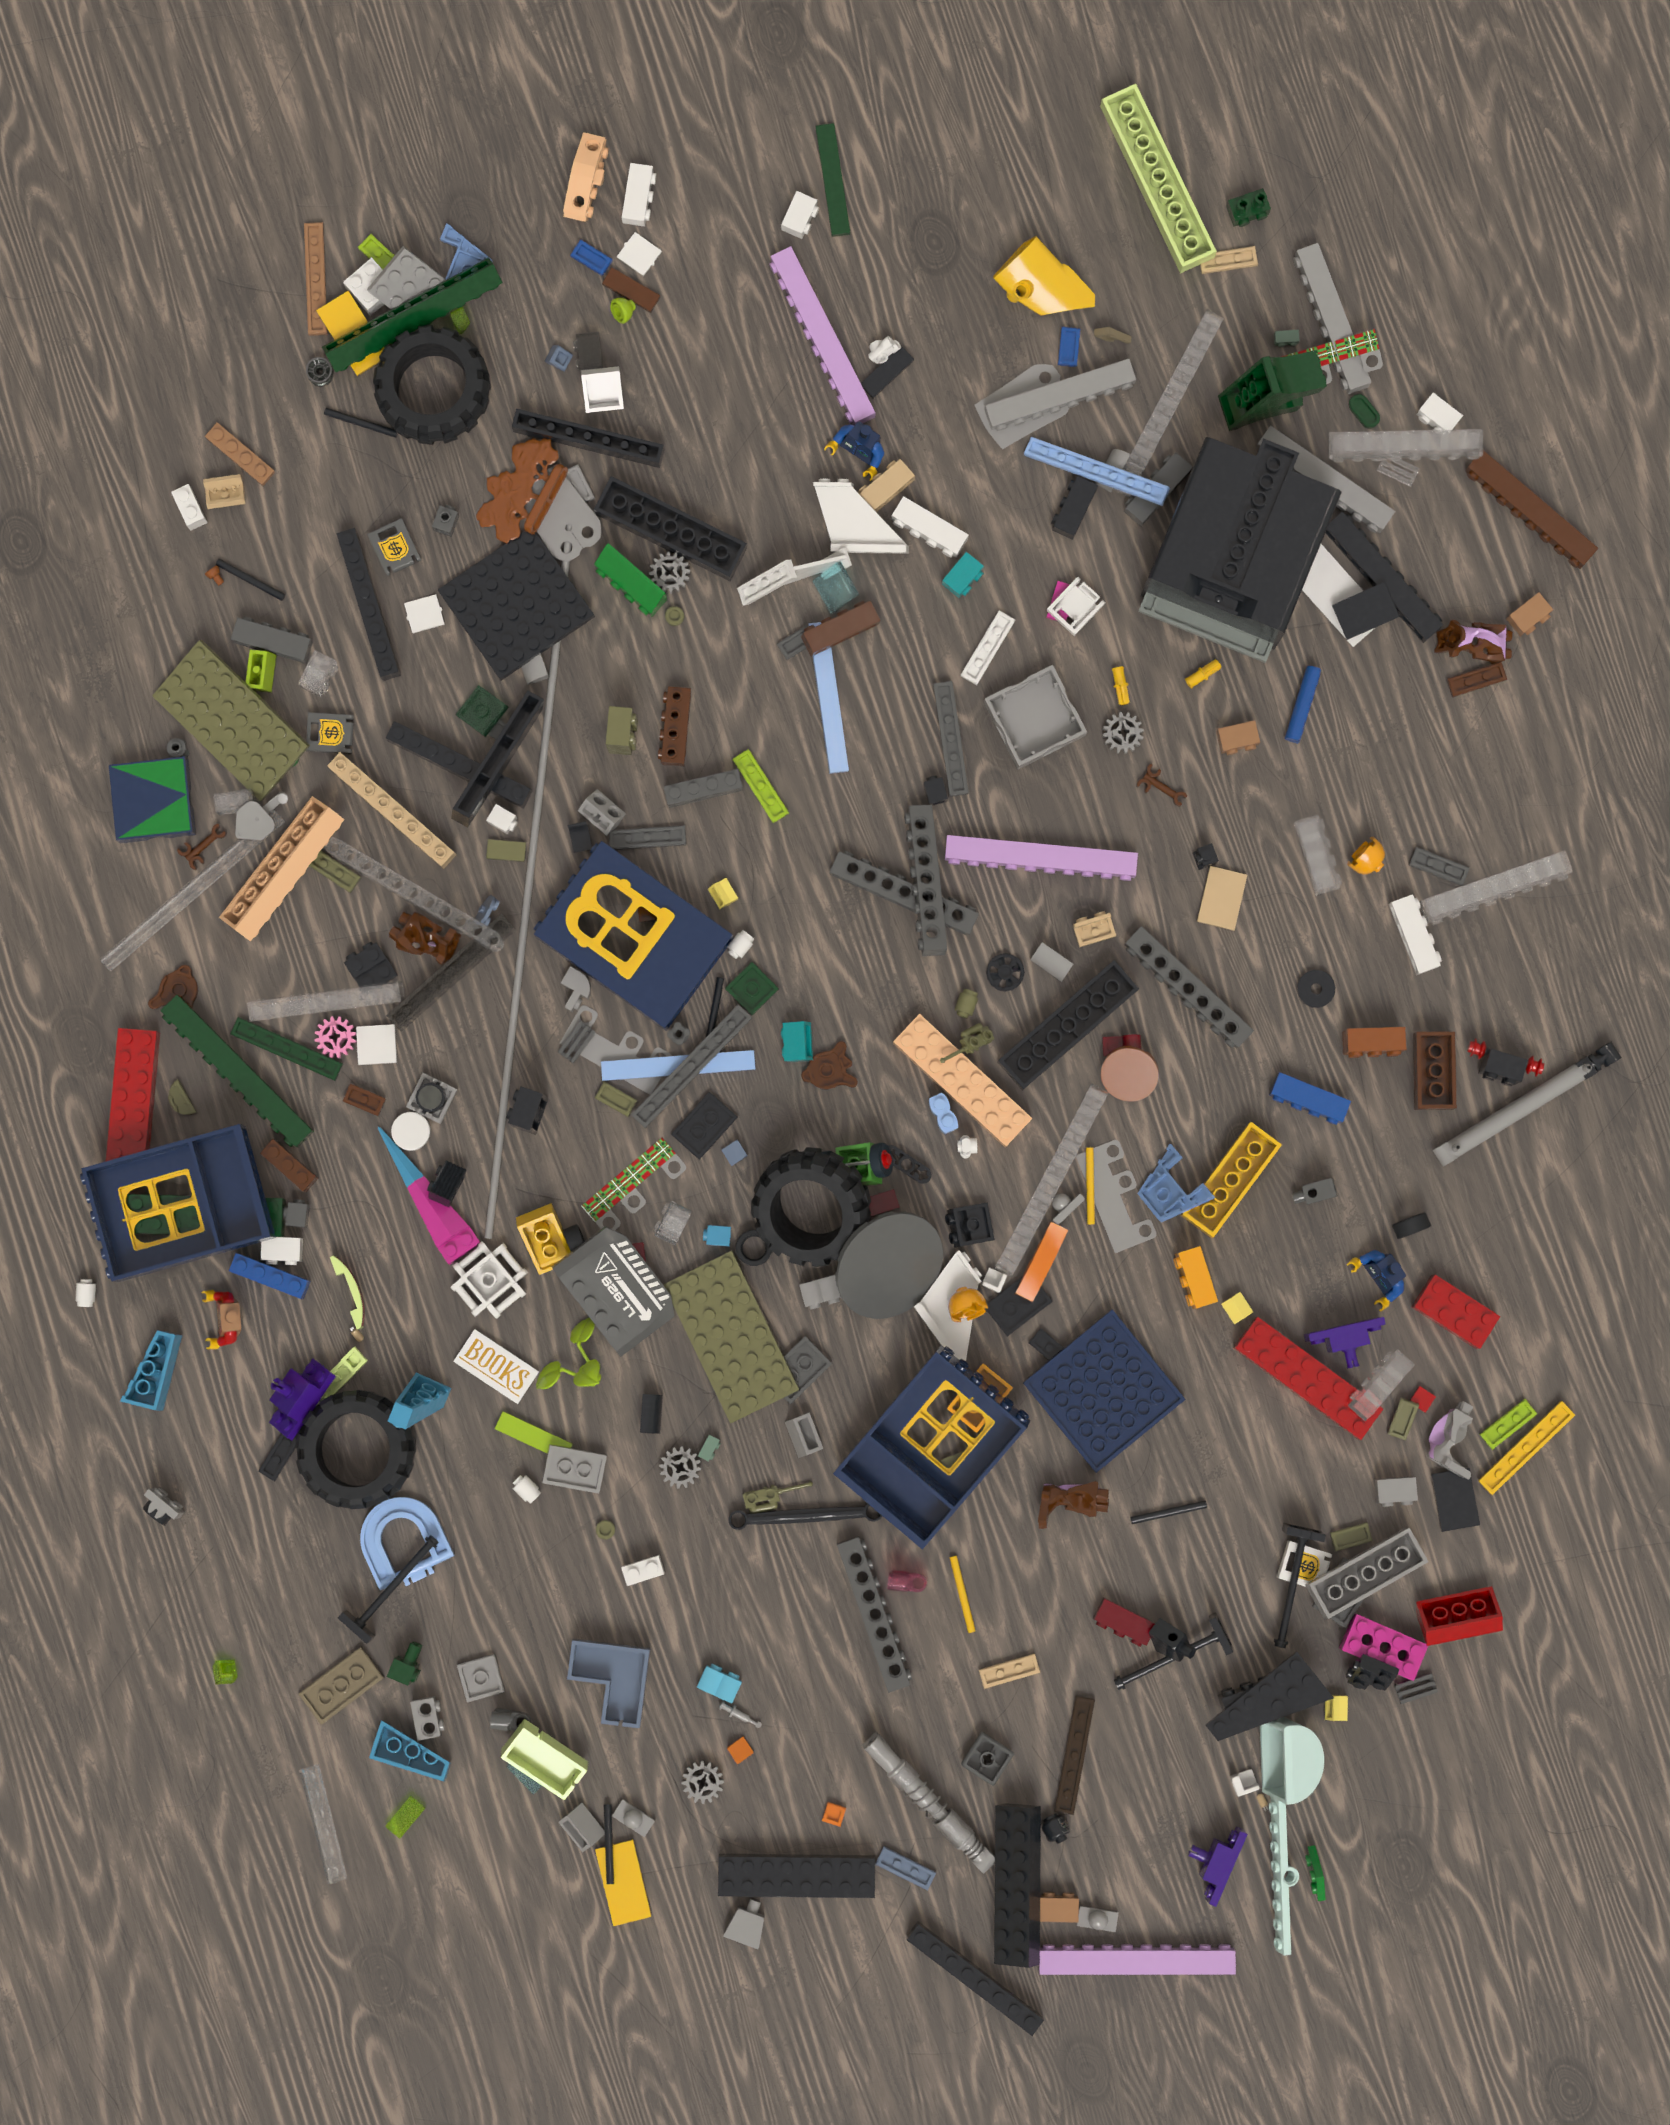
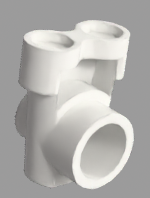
M889 336L883 340H876L869 346L871 351L868 354L869 358L877 364L884 363L888 360L889 355L901 349V345L897 340H892Z
M963 1135L957 1141L958 1152H960L962 1158L966 1159L971 1154L977 1153V1138Z

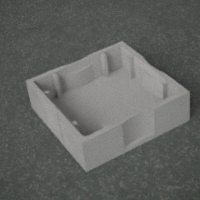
M1053 665L1029 676L1019 684L1009 686L984 699V704L1017 769L1035 762L1085 737L1087 734L1076 709L1068 700L1065 688Z

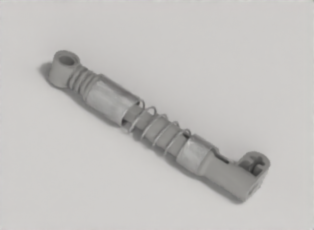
M878 1732L873 1733L862 1744L864 1750L887 1772V1777L900 1791L904 1790L906 1797L912 1798V1803L919 1806V1811H926V1818L934 1817L932 1821L934 1827L957 1850L964 1851V1854L971 1858L973 1864L983 1874L995 1864V1856L976 1839L973 1829L952 1808L945 1810L947 1803L943 1806L938 1803L941 1796L937 1797L933 1793L934 1789L930 1790L926 1786L927 1782H922L919 1779L920 1774L907 1761L900 1759Z

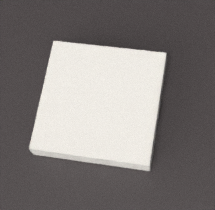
M395 1024L356 1027L358 1065L397 1063Z

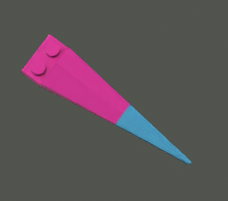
M378 1127L436 1247L446 1262L451 1265L477 1247L480 1240L451 1205L447 1207L428 1198L429 1192L427 1188L430 1182L383 1129Z

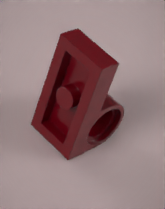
M1141 1035L1102 1037L1103 1057H1107L1111 1051L1122 1046H1133L1142 1049Z

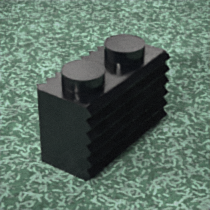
M448 1160L445 1161L443 1166L439 1165L435 1173L437 1176L436 1180H431L427 1188L429 1192L428 1198L450 1207L466 1176L467 1170Z

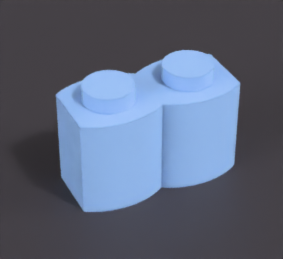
M940 1093L929 1098V1108L937 1117V1125L943 1134H947L958 1128V1121L954 1113L950 1111L947 1097Z

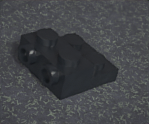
M372 941L362 947L363 951L356 954V952L349 954L346 957L347 961L344 962L365 996L398 976L377 942L373 944Z
M988 1202L947 1210L948 1214L945 1215V1221L947 1225H950L949 1241L951 1244H954V1248L995 1240Z
M1362 1654L1359 1660L1355 1659L1353 1666L1349 1667L1346 1673L1347 1683L1352 1684L1355 1688L1364 1690L1370 1684L1375 1689L1385 1691L1397 1677L1399 1669Z

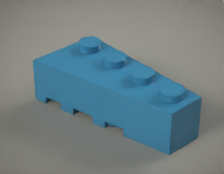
M157 1330L144 1359L140 1362L133 1380L130 1381L128 1389L120 1402L156 1411L164 1410L182 1335Z
M415 1373L395 1401L388 1422L397 1428H409L444 1408L451 1388L419 1373Z
M381 1720L369 1756L370 1759L440 1781H446L451 1765L449 1761Z

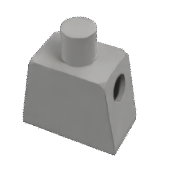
M750 1898L747 1908L739 1906L725 1929L723 1937L759 1949L765 1916L758 1913L761 1902Z

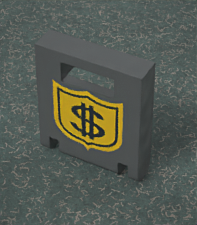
M402 518L367 534L387 576L390 575L387 567L391 566L393 572L396 573L415 564L411 557L415 555L418 562L421 561ZM396 527L398 533L380 540L378 534Z
M308 712L306 742L310 746L306 752H341L342 754H352V749H345V746L353 745L354 723L346 722V720H354V715ZM311 724L319 725L318 741H310Z

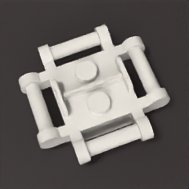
M481 1241L474 1251L462 1261L456 1262L453 1265L461 1278L450 1288L454 1292L456 1291L472 1310L471 1313L474 1317L487 1308L497 1319L501 1316L500 1313L519 1297L522 1298L526 1295L517 1282L528 1271L519 1265L506 1249L507 1246L504 1243L491 1252L485 1243ZM484 1252L486 1257L466 1273L463 1269ZM499 1254L503 1256L517 1273L514 1277L509 1274L496 1258ZM464 1283L469 1286L482 1302L479 1306L462 1287ZM510 1287H513L515 1289V1291L503 1302H501L497 1307H494L492 1305V1303L497 1298H499L504 1292H506Z

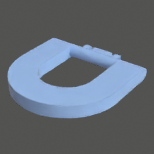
M409 1497L388 1499L375 1506L364 1520L360 1534L361 1548L380 1591L385 1589L400 1573V1571L395 1573L382 1543V1532L385 1526L393 1519L407 1518L418 1526L425 1543L427 1542L425 1538L430 1535L439 1542L436 1549L432 1547L429 1550L431 1557L420 1561L403 1580L405 1586L411 1584L408 1579L409 1577H411L413 1583L427 1577L426 1569L431 1575L435 1573L432 1566L455 1556L436 1514L430 1507L417 1499Z

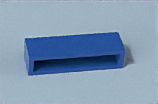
M1280 1072L1277 1074L1269 1094L1273 1096L1272 1100L1282 1104L1284 1101L1291 1104L1290 1107L1299 1111L1302 1108L1308 1110V1114L1316 1118L1323 1116L1327 1118V1122L1334 1125L1343 1123L1351 1103L1348 1099Z
M238 1253L235 1254L229 1269L232 1273L300 1299L305 1298L311 1282Z

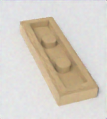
M1255 246L1216 252L1215 258L1200 264L1201 273L1206 274L1258 266Z
M1035 1653L979 1669L984 1689L1040 1673Z

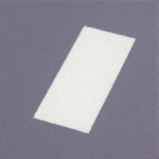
M1321 544L1302 590L1345 637L1332 605L1363 592V590ZM1373 629L1347 641L1354 647Z

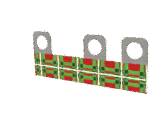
M1375 329L1334 341L1338 357L1332 342L1285 355L1291 356L1315 350L1321 362V369L1327 372L1326 384L1332 381L1329 364L1360 355L1366 372L1380 369L1383 366ZM1375 355L1378 358V364L1375 367L1367 366L1366 359L1368 356Z
M661 1138L585 1202L582 1207L600 1229L604 1227V1218L612 1217L615 1220L612 1230L615 1231L621 1222L611 1211L613 1206L621 1201L630 1213H636L646 1204V1200L636 1189L640 1183L660 1166L671 1179H676L686 1170V1165L666 1141ZM677 1161L680 1164L681 1168L678 1173H671L669 1171L668 1165L670 1162ZM632 1195H636L640 1199V1204L636 1208L628 1205V1199Z

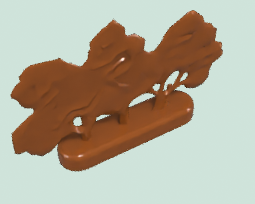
M533 438L525 443L514 445L512 447V461L516 467L515 472L505 471L500 473L498 477L491 476L487 478V490L494 495V499L488 503H483L476 514V518L481 527L495 525L496 538L506 544L520 536L519 523L524 518H527L524 524L526 532L535 534L538 531L567 476L568 468L562 464H557L550 475L547 473V466L555 463L559 457L558 451L551 447V439L543 438L541 441ZM543 460L547 461L546 465L543 464ZM537 464H540L543 468L541 471L542 475L537 471ZM543 479L546 483L540 494L533 493V484ZM531 499H535L536 502L530 513H528L524 506ZM519 513L521 514V516L516 517L515 514Z

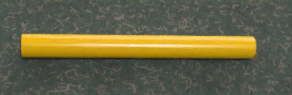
M1086 1148L1087 1225H1095L1094 1148Z
M956 1555L949 1558L968 1633H972L976 1630Z

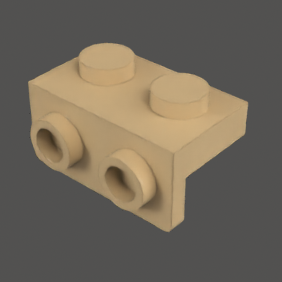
M240 474L203 480L208 509L245 504L244 484Z
M1105 911L1094 914V918L1087 920V917H1082L1076 920V923L1073 924V929L1079 948L1116 937L1110 913L1106 914Z

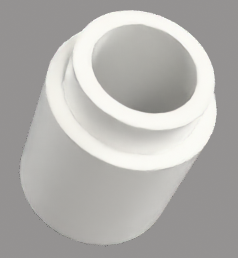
M742 930L736 934L727 946L729 949L728 953L735 959L738 957L742 959L753 945L754 938Z
M80 1279V1282L76 1283L75 1301L77 1306L93 1307L96 1283H92V1279Z
M520 1475L513 1482L515 1486L512 1489L525 1502L528 1501L531 1504L541 1494L538 1490L539 1487L527 1475L524 1477Z

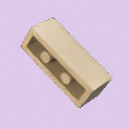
M901 459L897 462L895 460L886 467L887 470L883 474L878 473L872 479L873 482L869 486L864 485L858 491L861 497L876 512L915 480V475Z

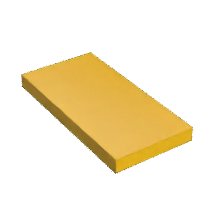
M349 291L316 310L334 340L368 322ZM384 347L379 352L366 356L364 360L351 364L350 366L355 374L359 376L380 362L379 356L383 352Z
M634 1840L613 1844L614 1884H607L605 1846L596 1848L595 1852L613 1926L651 1917Z

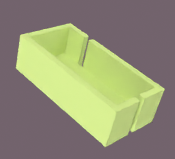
M524 1719L502 1747L501 1758L565 1800L574 1789L575 1783L577 1784L587 1772L588 1761L545 1732L541 1731L538 1733L539 1728Z

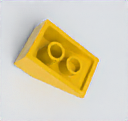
M552 1203L516 1217L517 1228L539 1275L553 1270L552 1266L571 1252Z

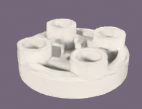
M406 1112L399 1115L393 1122L391 1129L392 1138L402 1149L418 1150L429 1140L431 1127L422 1115L415 1112Z

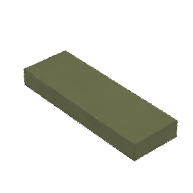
M322 851L318 853L317 858L309 865V867L349 893L353 891L361 879L359 875Z

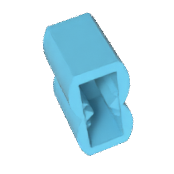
M713 1663L711 1666L706 1665L697 1688L729 1703H733L742 1683L739 1680L740 1676L730 1671L726 1674L721 1671L722 1668Z

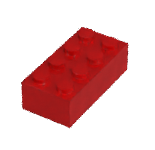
M1435 1274L1430 1276L1411 1308L1475 1349L1482 1347L1501 1317Z
M1492 1586L1416 1602L1417 1619L1426 1646L1503 1631V1616Z

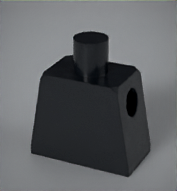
M1159 1618L1149 1631L1157 1652L1178 1662L1184 1656L1191 1659L1195 1655L1196 1649L1190 1646L1186 1634L1163 1619Z

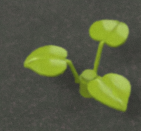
M590 1317L578 1323L570 1335V1341L577 1343V1347L587 1363L582 1365L577 1373L563 1367L560 1368L561 1363L559 1361L549 1363L540 1372L536 1389L552 1387L558 1381L560 1372L574 1376L573 1382L579 1387L599 1384L601 1374L599 1373L600 1363L596 1359L589 1360L581 1346V1342H586L594 1330L595 1324Z

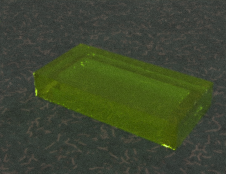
M410 1796L385 1827L400 1839L425 1810V1807Z

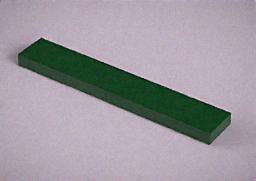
M834 123L815 126L831 235L832 237L850 235Z
M239 1017L230 1033L232 1036L336 1081L343 1066V1063Z

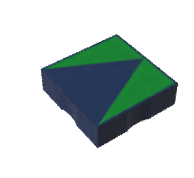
M185 756L109 765L117 842L129 843L147 841L157 837L174 838L196 835L194 809L190 798L189 760Z

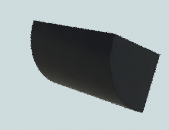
M643 1394L640 1433L660 1434L663 1395Z

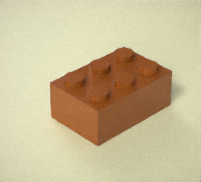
M1405 1027L1351 1028L1342 1032L1343 1055H1348V1058H1360L1363 1054H1367L1368 1057H1379L1387 1053V1057H1396L1406 1050Z

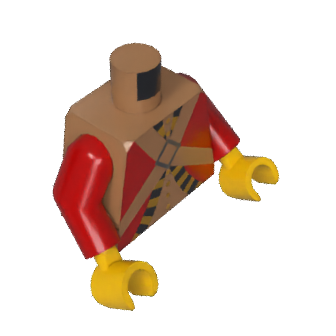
M202 1291V1293L206 1294V1299H203V1302L216 1301L219 1329L218 1338L206 1339V1341H210V1346L206 1347V1349H219L220 1346L236 1342L237 1336L241 1332L239 1302L234 1299L233 1294L230 1292Z

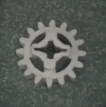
M667 552L666 557L660 554V560L654 558L655 565H650V569L653 571L649 572V576L654 577L651 580L657 583L656 585L661 587L664 592L669 590L670 594H672L673 589L680 592L679 587L685 588L686 584L684 581L690 580L686 576L690 574V570L685 569L689 564L688 562L683 563V556L678 559L677 553L670 556V552ZM680 567L682 568V577L678 575ZM658 568L662 572L659 579L657 577ZM667 570H668V571H672V570H673V575H674V576H672V575H670V574L667 576L666 571H667ZM669 582H674V583H675V584H672V585H667V583H669Z
M1120 712L1119 717L1113 714L1112 721L1109 719L1106 721L1109 726L1103 727V730L1107 731V733L1102 735L1103 738H1107L1105 745L1111 744L1110 750L1116 748L1117 754H1119L1120 750H1123L1124 754H1127L1128 749L1133 752L1135 750L1134 745L1139 747L1140 743L1138 740H1143L1144 738L1140 735V733L1144 732V729L1139 728L1142 722L1136 723V716L1130 718V713L1123 716L1122 712ZM1118 722L1117 729L1111 731V727ZM1126 722L1132 724L1133 727L1128 726ZM1121 728L1124 729V732H1128L1125 739L1122 734H1119ZM1135 736L1134 741L1128 744V739ZM1113 739L1118 740L1120 742V745L1114 742Z
M681 1446L680 1451H677L674 1447L672 1454L667 1451L668 1457L661 1458L664 1464H660L659 1467L664 1468V1471L660 1475H666L663 1481L670 1480L671 1487L675 1483L677 1484V1489H680L681 1484L687 1488V1482L694 1484L693 1477L699 1478L696 1471L701 1470L700 1467H697V1464L701 1461H695L694 1458L697 1454L691 1455L690 1448L685 1452L683 1446ZM675 1455H683L679 1460L671 1459ZM689 1458L693 1463V1470L688 1466L687 1461ZM682 1462L684 1463L683 1467L687 1471L678 1473L677 1467L672 1463L680 1464ZM667 1465L672 1467V1477L668 1473ZM681 1475L690 1476L686 1480H678Z
M702 1760L699 1766L694 1762L693 1769L689 1766L687 1767L689 1774H683V1777L687 1778L682 1781V1784L686 1785L683 1792H689L688 1799L692 1796L695 1797V1803L698 1799H701L702 1804L705 1803V1799H708L711 1803L712 1796L718 1798L717 1791L723 1790L719 1786V1784L724 1783V1780L719 1779L722 1776V1772L717 1773L718 1766L712 1768L711 1762L705 1765L704 1760ZM704 1769L703 1773L699 1775L693 1774L697 1770ZM710 1772L714 1775L716 1783L711 1781ZM707 1774L706 1783H708V1785L704 1784L701 1790H699L700 1782L697 1780H702V1778H704V1775ZM690 1782L694 1783L696 1792L692 1790ZM708 1789L712 1791L707 1795H702L703 1791Z

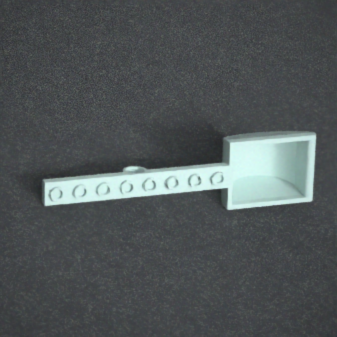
M1282 1717L1260 1726L1262 1792L1269 1795L1271 1801L1269 1803V1811L1271 1813L1269 1828L1272 1833L1270 1849L1273 1856L1271 1869L1273 1871L1272 1889L1274 1891L1272 1906L1275 1911V1919H1273V1927L1275 1929L1274 1947L1277 1952L1285 1956L1291 1955L1289 1887L1294 1886L1299 1880L1297 1869L1288 1865L1286 1805L1303 1801L1315 1790L1324 1769V1752L1320 1740L1313 1731ZM1288 1871L1287 1877L1284 1878L1285 1873Z

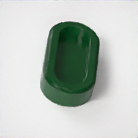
M1356 394L1352 396L1348 404L1350 411L1365 428H1375L1380 421L1378 411L1364 395Z

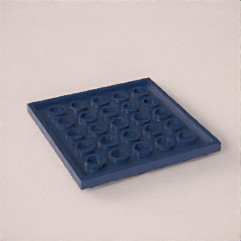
M1113 1309L1022 1382L1095 1473L1186 1400Z

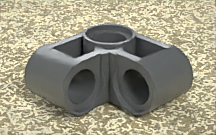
M495 1708L491 1715L490 1729L515 1731L519 1726L517 1718L524 1717L531 1723V1717L525 1712Z

